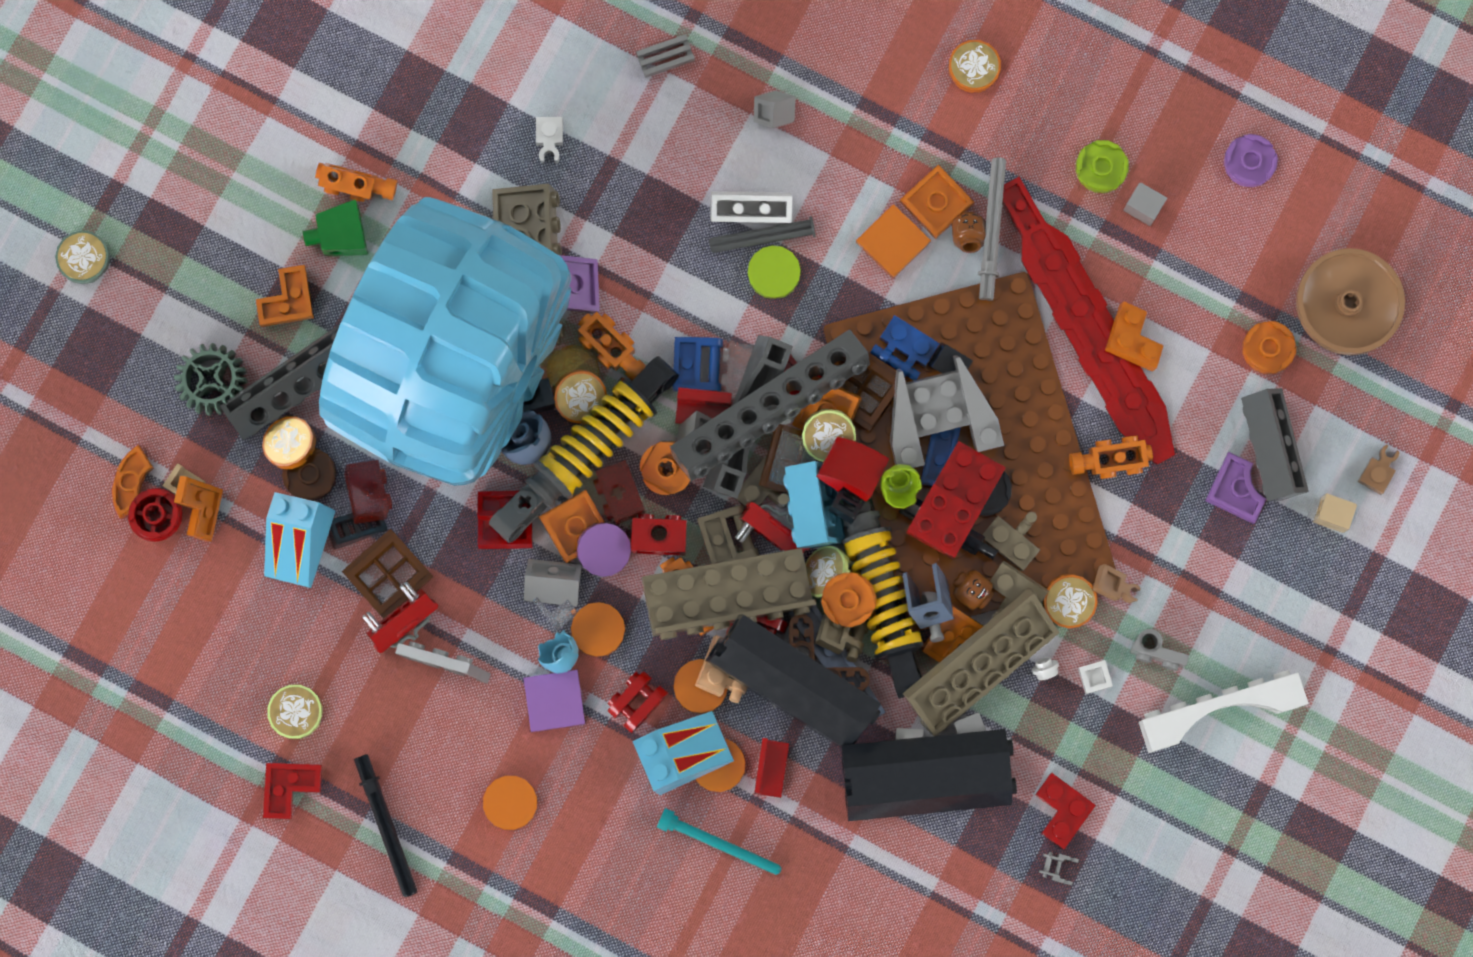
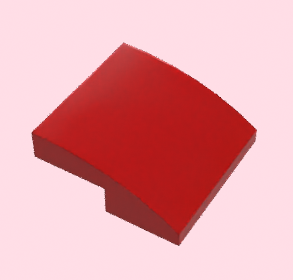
M836 437L816 477L838 492L845 487L864 501H867L872 496L889 458L861 443Z
M520 490L478 491V549L533 548V522L511 543H508L489 525L491 517L504 507ZM524 503L522 507H526L528 509L531 507V504L528 505Z

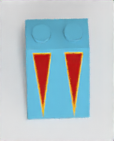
M274 492L266 517L264 576L311 588L335 510L319 502Z
M713 711L655 730L632 741L652 789L659 795L734 762Z

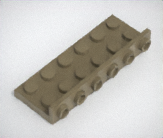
M549 183L492 189L493 219L513 227L557 255H562L561 245L558 243L557 233L561 231V223L559 217H557L556 207L560 206L558 191ZM561 320L559 323L562 324V328L556 345H561V337L565 335L564 324Z
M802 548L648 575L641 578L652 636H660L661 640L676 638V633L687 631L688 635L703 633V628L714 626V630L730 628V623H733L739 614H744L757 623V618L767 616V620L771 621L784 618L783 613L793 612L794 616L810 613L809 608H813L816 605L815 599L812 600Z
M1027 589L907 689L903 695L921 719V724L933 736H937L1060 632L1034 592Z

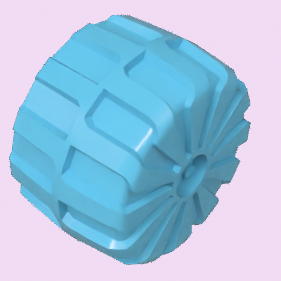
M424 197L417 204L411 205L394 224L367 266L350 300L334 339L324 371L319 397V415L324 419L325 424L329 428L393 465L454 486L475 482L488 472L498 459L501 449L508 444L522 419L523 402L533 398L545 372L539 365L555 348L562 328V324L559 322L566 312L570 301L571 288L569 285L572 278L567 264L561 256L503 222L436 198Z

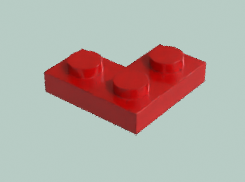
M266 763L263 818L292 819L293 792L321 793L322 765Z
M1052 772L1035 794V796L1057 811L1041 834L1064 850L1096 805Z

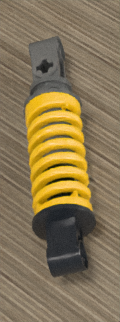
M657 356L631 382L621 377L612 389L613 396L604 395L601 401L603 406L594 405L591 410L592 416L584 415L581 419L582 426L574 425L571 428L572 436L564 435L561 437L562 447L559 445L552 446L547 455L534 462L537 469L536 474L532 478L528 477L525 480L526 485L491 517L489 525L508 543H511L548 506L552 508L558 497L562 495L567 499H571L576 487L580 488L583 484L579 477L584 474L587 478H590L593 475V472L589 469L592 464L598 468L602 467L603 462L599 457L602 454L608 458L612 457L613 451L609 447L613 443L618 448L623 446L624 443L617 434L622 431L629 438L634 435V432L627 425L630 421L641 428L644 425L643 421L657 414L652 404L673 386L679 374L660 356ZM524 503L528 505L531 504V507L527 509L526 507H522V505Z
M845 491L844 495L854 500V495ZM870 499L864 502L852 524L843 520V525L847 528L849 536L841 542L849 560L855 561L851 566V572L866 577L874 587L877 596L876 608L871 616L872 618L867 621V628L876 631L871 635V642L878 645L874 658L876 661H889L894 687L898 698L901 699L905 697L903 693L922 678L914 652L925 647V644L922 642L918 631L906 630V627L914 625L916 622L912 617L903 619L902 613L908 611L907 603L901 605L898 603L901 598L906 597L905 589L899 590L897 584L904 582L903 576L898 575L894 577L893 570L900 568V563L898 561L890 563L889 556L896 554V549L894 547L886 549V546L889 545L888 541L892 540L891 527H881L879 511L872 510ZM843 501L844 506L854 510L855 507Z

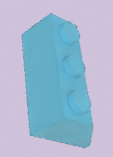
M813 461L785 467L786 474H784L783 481L785 488L789 492L790 501H788L787 506L788 512L793 518L792 538L797 548L842 545L841 541L845 539L843 520L828 511L838 491L816 477L823 462Z

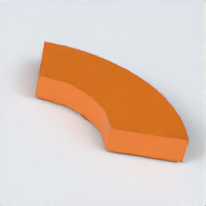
M139 444L122 459L114 478L112 499L120 519L128 515L132 501L141 493L142 483L146 475L154 469Z

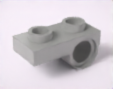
M1154 629L1142 631L1132 643L1130 653L1135 654V659L1146 663H1151L1152 660L1162 662V667L1178 671V667L1183 668L1187 665L1189 655L1163 648L1162 636ZM1143 636H1150L1154 639L1155 646L1153 649H1146L1142 645Z

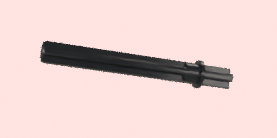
M368 754L354 759L362 781L359 783V786H363L402 895L403 897L415 895L417 888L378 781L380 776L376 777Z

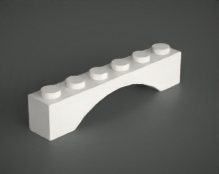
M1289 670L1274 674L1275 680L1264 682V679L1260 678L1248 682L1249 688L1238 690V687L1234 686L1222 690L1223 696L1213 698L1212 694L1196 698L1197 703L1187 706L1186 702H1181L1170 706L1171 711L1161 714L1159 709L1144 714L1145 719L1139 721V725L1148 753L1179 744L1185 733L1199 719L1221 708L1252 706L1279 714L1309 704L1299 673L1290 675Z

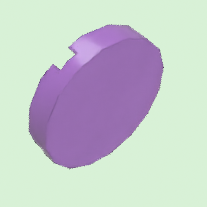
M1243 135L1232 141L1225 152L1224 166L1226 173L1232 181L1240 186H1261L1272 177L1277 168L1278 158L1273 145L1260 135Z
M601 522L587 527L579 536L577 542V558L582 567L591 574L601 577L612 576L621 571L628 563L631 554L630 541L626 533L611 523Z

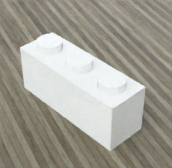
M711 191L710 219L711 222L792 223L791 193Z

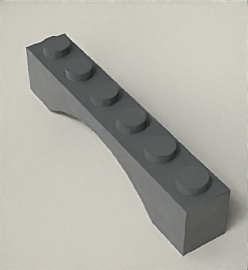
M758 335L733 405L782 374L793 346L769 336ZM747 420L744 424H752L755 420ZM726 434L722 437V439H729L733 435ZM750 447L742 448L733 454L729 461L719 463L713 467L707 474L703 487L737 499L747 473Z

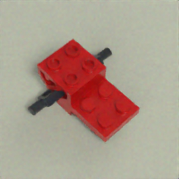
M958 441L924 502L916 498L917 502L914 505L899 510L900 514L912 520L906 533L953 560L960 548L972 555H976L979 551L993 560L998 549L984 543L985 536L971 528L1006 467Z

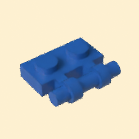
M894 315L880 336V340L888 344L887 347L883 349L875 344L870 353L894 369H901L905 377L907 376L914 381L921 374V372L913 368L915 362L925 368L940 343ZM895 349L908 357L906 362L892 355Z

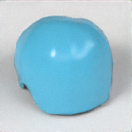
M565 630L561 633L557 632L554 639H550L538 646L539 663L545 669L557 674L571 670L579 656L576 641Z

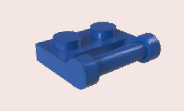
M675 337L673 369L679 374V377L673 384V391L678 392V387L722 391V384L719 383L720 348H723L722 338ZM702 347L710 348L708 382H701Z

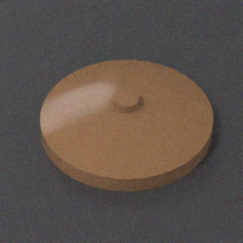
M1346 248L1321 256L1307 269L1297 289L1296 308L1304 330L1318 345L1337 354L1360 355L1379 348L1394 335L1404 315L1405 295L1398 275L1386 261L1365 250Z

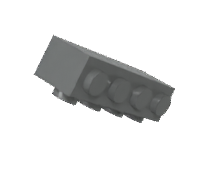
M1282 388L1265 389L1242 397V410L1250 431L1249 438L1254 447L1256 465L1260 470L1263 482L1262 489L1266 495L1267 502L1282 501L1309 492Z

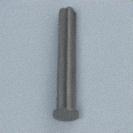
M810 216L809 220L712 237L709 239L711 252L716 253L812 235L814 238L816 235L813 218Z

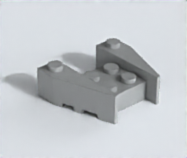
M953 356L955 371L910 382H905L901 369L896 370L890 445L895 465H910L913 468L925 465L918 437L969 425L974 449L977 452L1004 446L998 418L959 356Z

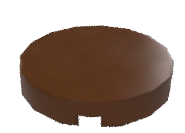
M315 448L313 454L306 458L307 461L303 465L294 469L282 470L284 486L294 497L311 501L319 500L329 494L336 483L337 471L334 462L324 451Z

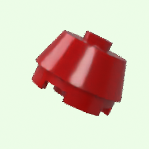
M151 488L139 493L132 501L128 511V520L133 532L138 537L151 542H159L171 537L180 527L183 516L181 505L174 503L175 495L161 488Z

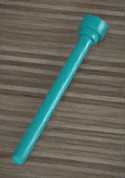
M668 808L664 809L656 828L666 832L667 830L673 831L674 829L772 874L777 875L782 870L781 866L775 862L679 820V816L674 815L675 812Z

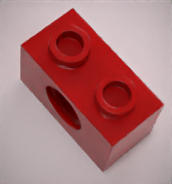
M638 514V518H632L631 553L686 556L687 520H681L682 516L666 515L665 519H654L652 514ZM663 528L667 532V536L661 541H656L651 536L653 530Z

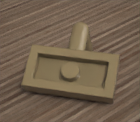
M765 457L744 481L736 500L747 508L746 503L755 502L760 506L768 497L780 508H786L789 501L787 494H780L777 491L759 485L766 461ZM781 465L776 477V481L779 482L782 481L784 474H786L785 469Z
M1029 512L1016 529L997 516L983 533V536H985L984 541L991 547L998 549L999 554L1022 572L1040 551L1039 548L1024 537L1037 520L1036 513Z
M1003 561L990 580L993 585L992 588L1005 596V599L994 613L993 618L1027 589L1034 592L1040 603L1049 590Z

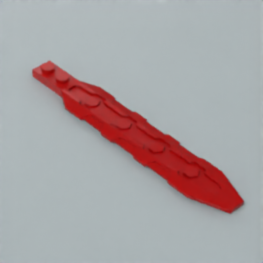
M1020 176L1004 184L1002 204L1021 235V262L1033 283L1038 285L1053 311L1052 316L1060 330H1064L1079 356L1078 361L1086 375L1091 377L1118 431L1124 437L1138 435V441L1145 440L1146 445H1151L1152 461L1156 465L1175 455L1166 405L1154 384L1147 379L1140 366L1105 351L1114 320L1106 308L1107 303L1101 292L1094 287L1080 262L1081 258L1066 234L1045 222Z

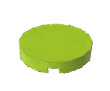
M1097 140L1091 142V144H1088L1080 151L1076 160L1075 172L1079 181L1086 189L1095 193H1108L1116 190L1124 182L1129 170V161L1119 145L1108 140Z
M772 245L760 249L753 255L749 262L747 274L749 283L757 294L764 298L776 299L786 297L795 290L799 283L801 269L798 259L791 251L784 247Z

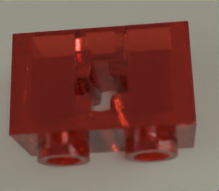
M379 460L347 464L344 477L354 524L387 519L388 512L392 509V500L390 493H385L384 485L387 484L385 469H380Z
M626 460L595 471L597 479L593 480L598 496L604 494L607 504L602 506L608 520L613 519L615 525L638 517V514H646ZM615 488H619L620 492L625 491L622 493V499L618 500L616 496H612Z

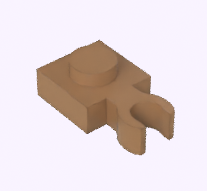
M1389 445L1381 448L1379 460L1373 457L1369 460L1358 480L1360 484L1380 495L1385 492L1396 470L1389 466L1399 456L1398 450L1392 458L1386 456L1385 451Z
M1103 564L1098 568L1092 590L1113 601L1119 600L1122 597L1125 602L1133 603L1138 599L1131 596L1130 590L1137 592L1141 588L1137 584L1126 583V574Z

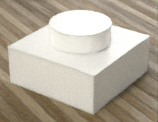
M1105 660L1078 668L1085 694L1113 687Z

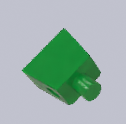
M356 200L317 213L315 215L317 228L303 231L305 246L321 244L325 256L368 255L360 209Z

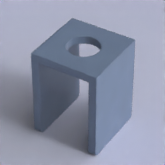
M937 563L932 564L938 600L921 605L918 587L907 572L903 573L908 612L920 629L954 619L948 580ZM927 612H938L937 615L932 617L924 616Z

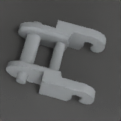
M1052 852L1043 854L1046 857L1044 869L1039 870V873L1043 874L1044 878H1047V875L1052 876V881L1072 886L1073 882L1060 878L1061 864L1064 860L1078 863L1079 859L1058 854L1055 857L1052 856ZM1052 859L1058 861L1055 874L1049 872Z

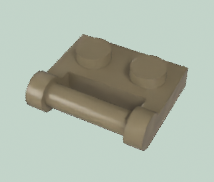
M743 505L697 518L711 564L760 556L758 548H754L750 533L741 542L744 552H736L726 519L733 518L739 532L745 524L739 519L745 511Z

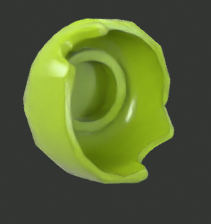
M896 464L884 472L880 481V487L883 497L888 504L894 508L904 509L917 502V493L922 489V483L916 469L910 465Z

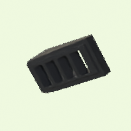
M843 487L836 495L828 511L852 524L865 501ZM845 491L859 498V501L856 502L844 495ZM840 500H843L848 504L852 505L853 507H855L854 510H851L848 507L839 503Z
M375 505L333 518L329 537L334 550L385 532L388 528L380 506ZM368 515H373L377 527L372 528ZM360 518L363 520L365 531H362L358 522ZM350 522L352 523L353 529L355 531V534L352 535L347 525V523ZM341 526L344 534L343 538H340L336 527Z

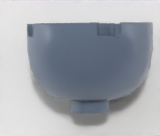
M523 411L520 423L508 444L501 449V452L513 463L521 465L533 464L542 456H545L551 446L552 436L547 422L540 414L537 415L534 411Z

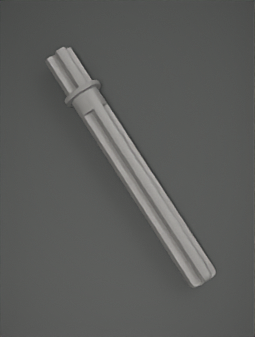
M999 157L993 158L991 161L985 229L986 237L984 240L981 271H978V275L981 276L979 299L989 301L994 299L995 279L999 277L997 257L1006 159Z

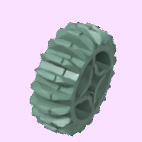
M215 343L210 344L209 350L206 349L204 344H201L199 353L193 348L190 349V353L193 355L190 359L185 355L182 356V360L186 363L185 366L181 364L176 366L182 374L174 375V379L181 382L175 386V390L182 392L179 396L181 401L188 400L186 406L189 409L195 406L196 413L200 414L205 408L206 414L211 416L213 408H215L216 412L220 415L223 412L220 405L226 404L227 400L235 398L237 393L244 390L240 385L247 384L248 380L240 376L246 374L247 369L240 367L243 361L241 358H235V351L231 350L226 353L227 347L225 345H221L217 351ZM208 360H220L219 363L215 362L213 366L208 368L200 365ZM228 366L232 373L229 388L223 383V376L226 373L225 369ZM193 371L199 375V382L194 393L191 389ZM202 373L212 377L214 374V378L220 386L208 382ZM212 391H218L222 394L214 399H202L204 395L207 396Z

